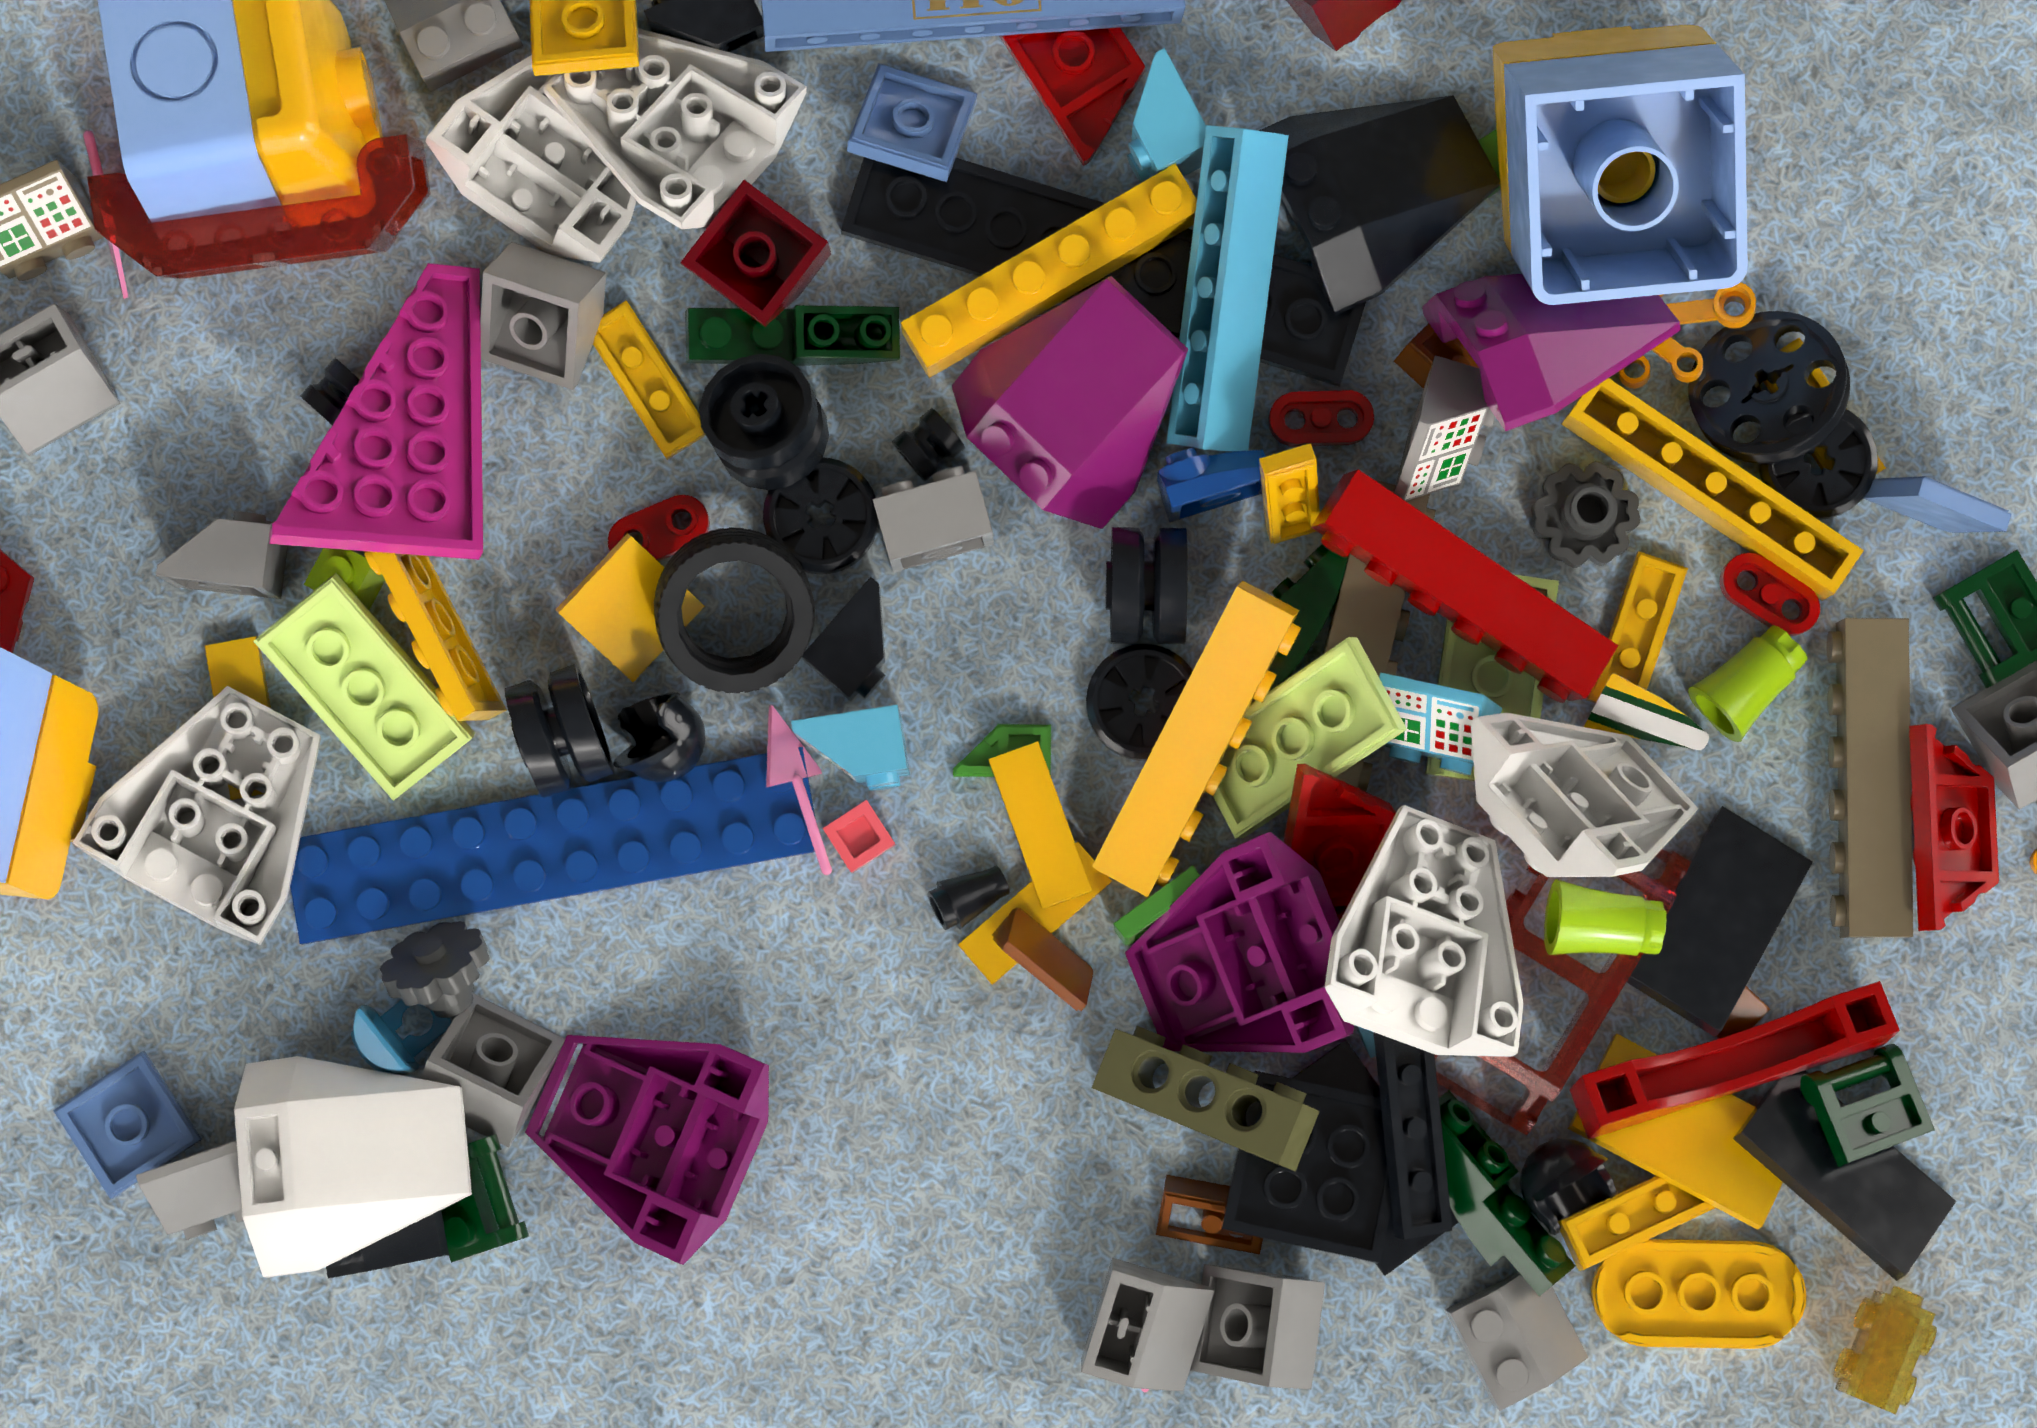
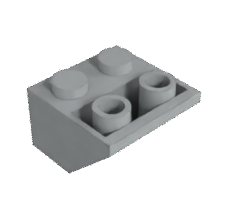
M54 303L0 334V418L27 455H32L121 404L70 314Z
M1112 1257L1082 1353L1081 1372L1131 1388L1183 1391L1215 1291L1214 1288Z

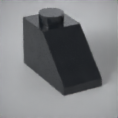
M872 577L865 582L802 656L804 662L849 701H852L858 693L866 699L886 676L879 670L885 663L881 592L879 583Z
M441 1210L326 1266L328 1279L449 1255Z

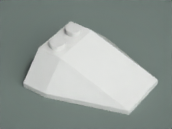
M531 55L457 99L427 136L425 142L464 197L543 252L559 257L600 263L629 226L636 200L544 94V85L555 74L535 76Z
M1512 713L1479 716L1471 724L1476 801L1490 815L1491 824L1498 831L1509 836L1524 852L1526 862L1546 877H1613L1642 871L1699 809L1628 735Z

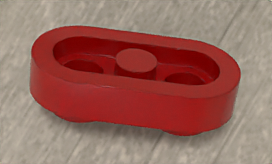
M1353 390L1289 392L1280 396L1272 405L1268 424L1274 438L1280 443L1291 447H1299L1309 443L1312 446L1353 445L1362 441L1370 432L1374 423V409L1371 402L1363 394ZM1342 410H1350L1355 414L1357 422L1351 428H1344L1338 423L1337 414ZM1292 411L1302 414L1304 417L1303 427L1296 430L1290 429L1285 423L1286 414Z
M675 495L619 519L612 526L608 534L609 551L627 533L638 532L643 536L641 546L657 561L674 555L691 539L708 532L710 524L708 512L698 499L689 495ZM679 512H687L692 517L690 526L683 530L676 529L673 526V518Z
M1755 553L1737 555L1721 571L1720 588L1726 599L1770 628L1775 625L1786 631L1789 636H1797L1811 629L1817 622L1820 615V602L1816 593L1763 556ZM1740 572H1749L1754 576L1755 586L1752 590L1747 591L1739 587L1737 577ZM1785 601H1794L1798 605L1799 615L1796 619H1787L1782 614L1781 608Z

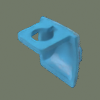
M401 999L380 1016L372 1007L361 1005L357 1008L354 1015L351 1038L361 1057L376 1071L413 1073L420 1066L414 1057L446 1032L451 1024V1019L437 1017L430 1010L433 1016L431 1029L422 1036L409 1034L402 1040L396 1030L402 1026L403 1014L411 1006H406Z

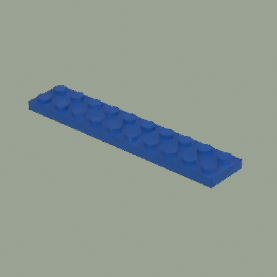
M798 747L807 774L803 747ZM767 753L698 765L686 775L669 782L647 781L637 776L570 788L546 798L537 794L300 837L290 888L299 942L304 945L814 853L815 850L793 783L788 782L766 788ZM807 775L802 780L815 816L809 777Z

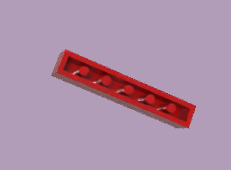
M1359 469L1342 476L1311 528L1323 535L1320 541L1326 548L1342 557L1347 558L1349 554L1353 555L1367 565L1364 572L1372 579L1388 587H1391L1393 583L1410 594L1407 600L1415 608L1430 616H1435L1436 613H1439L1454 623L1451 630L1458 637L1473 645H1478L1482 642L1497 652L1494 659L1500 665L1516 674H1521L1525 671L1540 681L1537 685L1538 690L1557 702L1564 703L1566 700L1586 699L1619 646Z

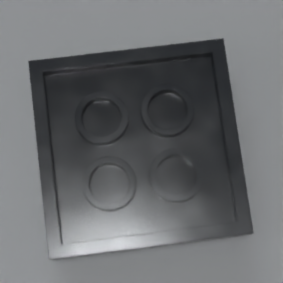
M1254 1071V1073L1259 1075L1256 1085L1273 1091L1276 1082L1304 1092L1307 1095L1303 1104L1320 1112L1296 1172L1239 1148L1237 1149L1221 1229L1379 1264L1381 1262L1392 1207L1380 1098ZM1260 1101L1252 1103L1246 1111L1245 1119L1248 1127L1256 1124L1261 1118L1262 1105Z

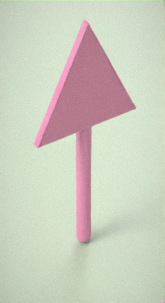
M88 130L84 132L83 138L104 222H102L123 299L128 297L117 237L114 232L116 230V223L93 132Z
M770 705L768 715L766 788L788 782L793 783L821 872L824 875H829L832 872V868L802 780L807 775L812 777L822 774L821 769L774 706ZM798 747H803L807 774Z

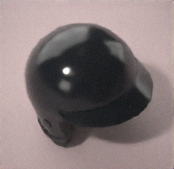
M678 692L644 699L630 707L623 708L618 714L620 727L629 736L631 746L614 760L613 765L616 768L634 772L647 781L669 782L686 775L700 760L705 746L704 723L697 711L683 700Z
M1557 1138L1539 1145L1527 1157L1521 1170L1520 1189L1523 1199L1530 1211L1549 1229V1233L1557 1235L1561 1229L1558 1223L1559 1220L1605 1199H1612L1617 1194L1614 1181L1603 1164L1608 1158L1600 1153H1596L1590 1146L1578 1140Z

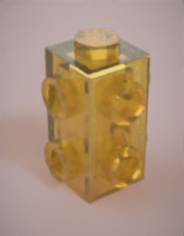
M1893 1286L1890 1295L1874 1290L1871 1299L1865 1297L1862 1300L1853 1322V1326L1859 1329L1851 1349L1845 1347L1841 1351L1834 1368L1833 1376L1839 1379L1835 1387L1836 1390L1895 1415L1899 1405L1906 1406L1909 1403L1917 1383V1377L1912 1375L1919 1355L1926 1356L1930 1351L1937 1333V1327L1932 1325L1936 1314L1921 1308L1924 1300L1923 1297Z

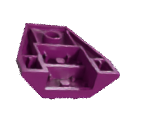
M1523 274L1484 276L1473 281H1466L1454 288L1435 294L1422 306L1424 317L1441 341L1445 343L1458 338L1480 368L1484 402L1505 431L1557 413L1681 330L1680 321L1659 295L1548 305L1535 297Z
M1110 276L981 349L952 384V390L966 438L1044 511L1103 529L1137 490L1188 348Z
M1271 832L1224 851L1170 906V909L1158 918L1125 952L1156 1032L1166 1037L1163 1048L1168 1050L1180 1051L1184 1044L1201 1052L1306 1053L1353 1034L1354 1025L1343 1021L1325 989L1331 939L1340 922L1320 872Z
M567 1035L525 1133L634 1243L684 1265L727 1220L768 1124L769 1065L721 1044ZM583 1044L543 1137L539 1133L577 1045Z

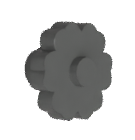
M1598 461L1590 463L1583 471L1577 465L1568 463L1560 468L1558 472L1549 475L1544 480L1542 488L1545 496L1536 500L1532 505L1531 512L1534 519V534L1542 539H1550L1548 553L1551 558L1563 561L1572 568L1580 567L1588 558L1592 563L1604 566L1614 557L1621 555L1628 549L1629 539L1626 533L1633 531L1640 524V514L1637 510L1639 499L1634 492L1622 490L1624 478L1620 471L1613 468L1608 469L1605 464Z
M462 921L438 923L427 933L414 932L391 949L390 953L393 958L380 966L382 981L391 998H402L406 1006L420 1004L432 1010L437 1017H453L464 1012L472 1004L474 999L472 995L474 989L473 982L480 976L478 968L485 965L490 959L487 952L488 948L479 929H467L466 924Z

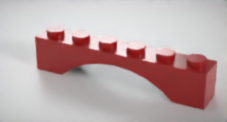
M1878 981L1831 996L1783 1017L1720 1039L1670 1053L1629 1060L1582 1075L1570 1088V1092L1589 1140L1883 1046L1900 1029L1882 984Z

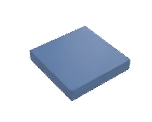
M878 63L848 140L847 152L947 182L970 121L977 93Z
M1926 476L1874 479L1870 490L1863 498L1950 533L2006 532L2011 518V513H2008L2009 510Z
M145 1051L140 1052L53 1110L110 1199H114L138 1183L137 1174L165 1165L202 1140Z

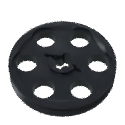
M1785 311L1755 313L1753 319L1741 328L1724 327L1718 331L1700 351L1703 357L1702 374L1697 380L1689 382L1688 385L1690 407L1706 439L1719 451L1732 458L1757 464L1790 460L1818 446L1839 424L1850 396L1849 369L1835 338L1816 321L1800 314ZM1788 332H1800L1805 336L1804 343L1796 351L1782 352L1776 347L1780 337ZM1740 341L1748 342L1752 345L1751 354L1745 360L1730 362L1725 359L1726 350L1730 345ZM1696 361L1694 362L1691 371H1693L1697 367ZM1819 367H1830L1836 371V376L1828 386L1815 388L1807 383L1812 371ZM1768 380L1771 384L1776 383L1778 390L1770 394L1766 390L1762 391L1760 384ZM1724 386L1731 390L1728 401L1723 405L1708 407L1703 404V397L1711 388ZM1798 412H1807L1813 415L1814 422L1807 431L1795 434L1786 430L1787 420L1792 415ZM1750 421L1761 425L1759 436L1752 442L1739 443L1733 439L1734 431L1742 423Z

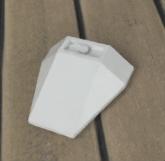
M637 28L639 67L555 74L544 85V94L635 200L680 229L708 227L743 180H746L751 185L776 158L807 93V86L764 61Z
M227 686L98 799L72 844L126 880L222 931L261 945L288 899L321 736ZM228 784L240 790L241 799L230 800ZM254 790H258L262 793H265L261 795L251 796Z
M1406 805L1398 808L1331 939L1325 989L1343 1021L1435 1055L1512 1057L1518 1054L1523 998L1495 840Z
M300 1056L246 1064L234 1107L242 1217L263 1277L268 1278L318 1271L472 1195L462 1087Z

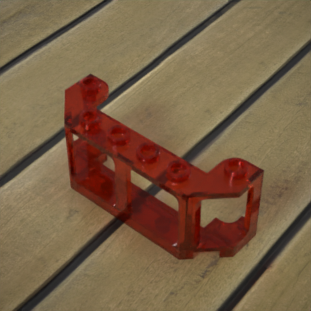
M407 134L376 138L362 147L357 157V173L361 195L151 223L128 182L126 174L110 173L87 177L95 231L156 277L178 280L385 253L398 238L397 235L415 211L421 208L431 194L424 143Z
M1662 849L1655 856L1661 862L1653 873V878H1649L1640 871L1615 877L1642 892L1644 900L1663 902L1667 915L1677 896L1674 890L1687 873L1691 861L1674 851L1668 852ZM1529 864L1526 870L1534 875L1523 893L1515 888L1506 900L1514 949L1580 988L1587 995L1541 1071L1533 1069L1514 1056H1477L1527 1088L1521 1098L1516 1101L1508 1115L1436 1071L1437 1084L1450 1090L1458 1097L1520 1135L1525 1136L1535 1126L1538 1116L1547 1101L1553 1102L1563 1089L1644 954L1639 952L1637 956L1611 953L1600 973L1591 970L1567 954L1548 955L1544 940L1529 932L1524 926L1526 914L1549 878L1533 869Z

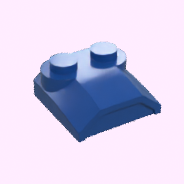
M1189 448L1167 456L1165 458L1167 465L1158 471L1157 482L1169 523L1262 494L1259 458L1266 457L1264 451L1249 450L1215 455H1197L1195 448Z

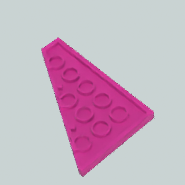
M427 264L414 290L400 309L399 315L389 332L383 338L366 366L361 379L347 398L346 404L310 460L308 468L294 487L286 505L277 520L272 524L269 533V544L480 559L483 553L480 268Z

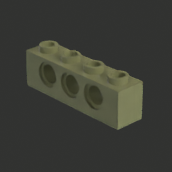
M1136 1026L1134 1034L1131 1035L1115 1028L1091 1088L1296 1172L1320 1112L1303 1104L1306 1093L1276 1082L1273 1091L1256 1085L1259 1077L1258 1074L1229 1063L1226 1072L1209 1066L1213 1056L1183 1044L1178 1054L1163 1048L1166 1037ZM1166 1063L1168 1066L1167 1080L1162 1086L1155 1088L1153 1084L1154 1072L1160 1065ZM1213 1082L1215 1086L1214 1098L1207 1106L1201 1107L1199 1103L1200 1091L1207 1083ZM1260 1101L1262 1105L1261 1118L1256 1124L1248 1127L1245 1119L1246 1111L1252 1103Z

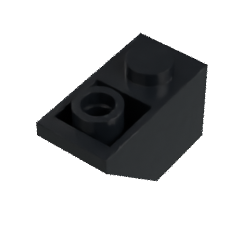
M653 0L651 2L652 7L644 10L652 32L727 52H732L764 37L762 16L754 0Z

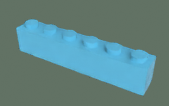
M1206 125L1179 341L1188 348V352L1172 394L1166 443L1204 450L1230 452L1248 451L1289 135L1245 128Z

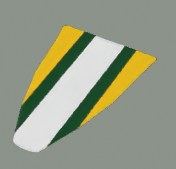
M1615 673L1611 674L1583 726L1628 735L1631 738L1695 750L1704 749L1709 741V734L1686 714L1663 698Z

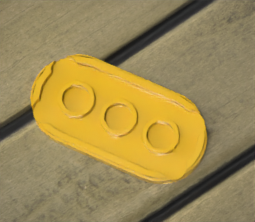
M1649 1239L1644 1241L1645 1243H1640L1602 1261L1595 1270L1591 1286L1593 1307L1605 1328L1622 1341L1643 1347L1739 1349L1769 1347L1785 1338L1784 1336L1793 1327L1795 1328L1803 1316L1806 1305L1805 1282L1801 1272L1791 1261L1790 1257L1773 1245L1749 1240Z

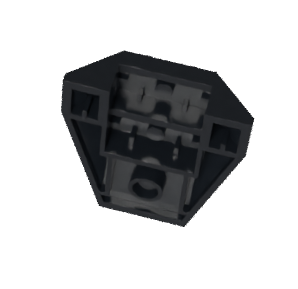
M1454 95L1290 116L1259 130L1289 135L1281 198L1312 255V273L1335 316L1383 294L1500 186V180Z

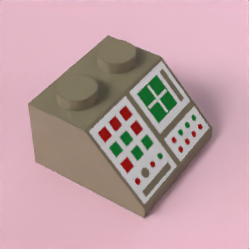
M57 159L0 184V272L9 279L17 277L19 281L33 279L46 272L47 266L45 263L63 255L67 260L85 256L95 249L93 242L105 237L81 181Z

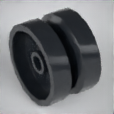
M755 354L738 358L721 368L704 389L699 406L701 428L730 476L747 487L773 490L791 486L809 475L824 456L829 439L827 416L799 367L786 359L766 354Z
M1112 527L1111 561H1106L1105 606L1106 610H1110V643L1137 644L1143 636L1144 611H1152L1153 637L1157 643L1185 644L1188 592L1186 528H1159L1154 535L1153 561H1144V535L1140 529L1134 527Z
M576 664L550 672L548 690L553 705L551 708L541 688L531 680L505 688L507 708L512 721L511 726L517 747L537 790L543 798L570 789L572 776L567 759L569 754L579 775L588 782L615 774L609 746L584 677Z

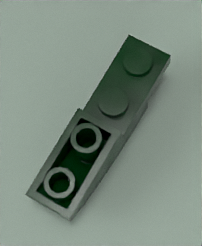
M795 305L793 309H784L766 327L740 308H687L685 311L686 363L730 364L738 358L755 354L779 356L795 366L864 364L897 361L900 359L899 307Z
M1323 544L1303 562L1309 570L1296 583L1287 577L1270 593L1271 596L1299 610L1293 623L1301 627V630L1287 656L1277 652L1269 668V671L1277 674L1269 691L1284 682L1309 651L1323 628L1337 598L1345 574L1348 557H1342L1332 552Z
M1448 1090L1439 1097L1450 1207L1465 1233L1487 1263L1492 1266L1505 1256L1540 1297L1576 1265L1566 1255L1562 1244L1556 1238L1550 1236L1531 1214L1525 1201L1518 1195H1515L1506 1184L1519 1171L1510 1162L1505 1150L1498 1143L1492 1141L1474 1120L1470 1109L1463 1102L1457 1100L1451 1091Z

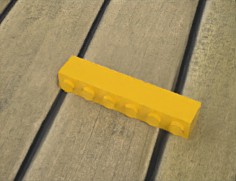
M1175 163L900 322L902 334L928 378H931L1193 226L1197 198Z
M1609 378L1579 397L1561 423L1571 432L1750 553L1763 556L1810 587L1821 601L1836 593L1864 551Z
M1241 581L1237 585L1098 853L1092 868L1146 897L1151 894L1156 884L1164 887L1169 883L1180 860L1172 856L1180 838L1187 842L1191 841L1204 814L1196 810L1204 792L1212 796L1215 795L1228 770L1227 767L1220 764L1228 746L1239 749L1253 722L1244 717L1252 700L1255 699L1263 703L1277 674L1269 671L1277 652L1287 656L1301 630V627L1293 623L1299 612L1298 609L1245 581Z

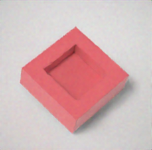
M867 800L822 828L851 873H854L896 845Z

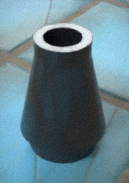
M996 865L984 871L938 881L937 888L927 892L932 910L943 929L947 930L954 926L961 929L1000 898L1009 895L1010 889L1002 871Z

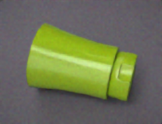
M1773 625L1760 637H1754L1737 654L1713 673L1689 687L1688 695L1694 706L1722 735L1734 742H1741L1763 711L1796 678L1795 673L1805 664L1808 658L1802 647L1786 631Z
M1555 879L1548 894L1545 910L1544 943L1548 955L1613 953L1637 956L1639 952L1653 955L1659 954L1666 933V910L1661 901L1644 900L1642 896L1616 894L1585 888Z

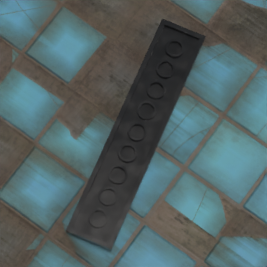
M864 157L841 227V234L959 271L981 276L1105 203L959 158L955 159L948 180L945 182ZM1188 228L1062 302L1112 276L1175 337L1180 338L1193 230ZM1273 254L1260 363L1340 387L1366 302L1335 316L1312 273V266Z

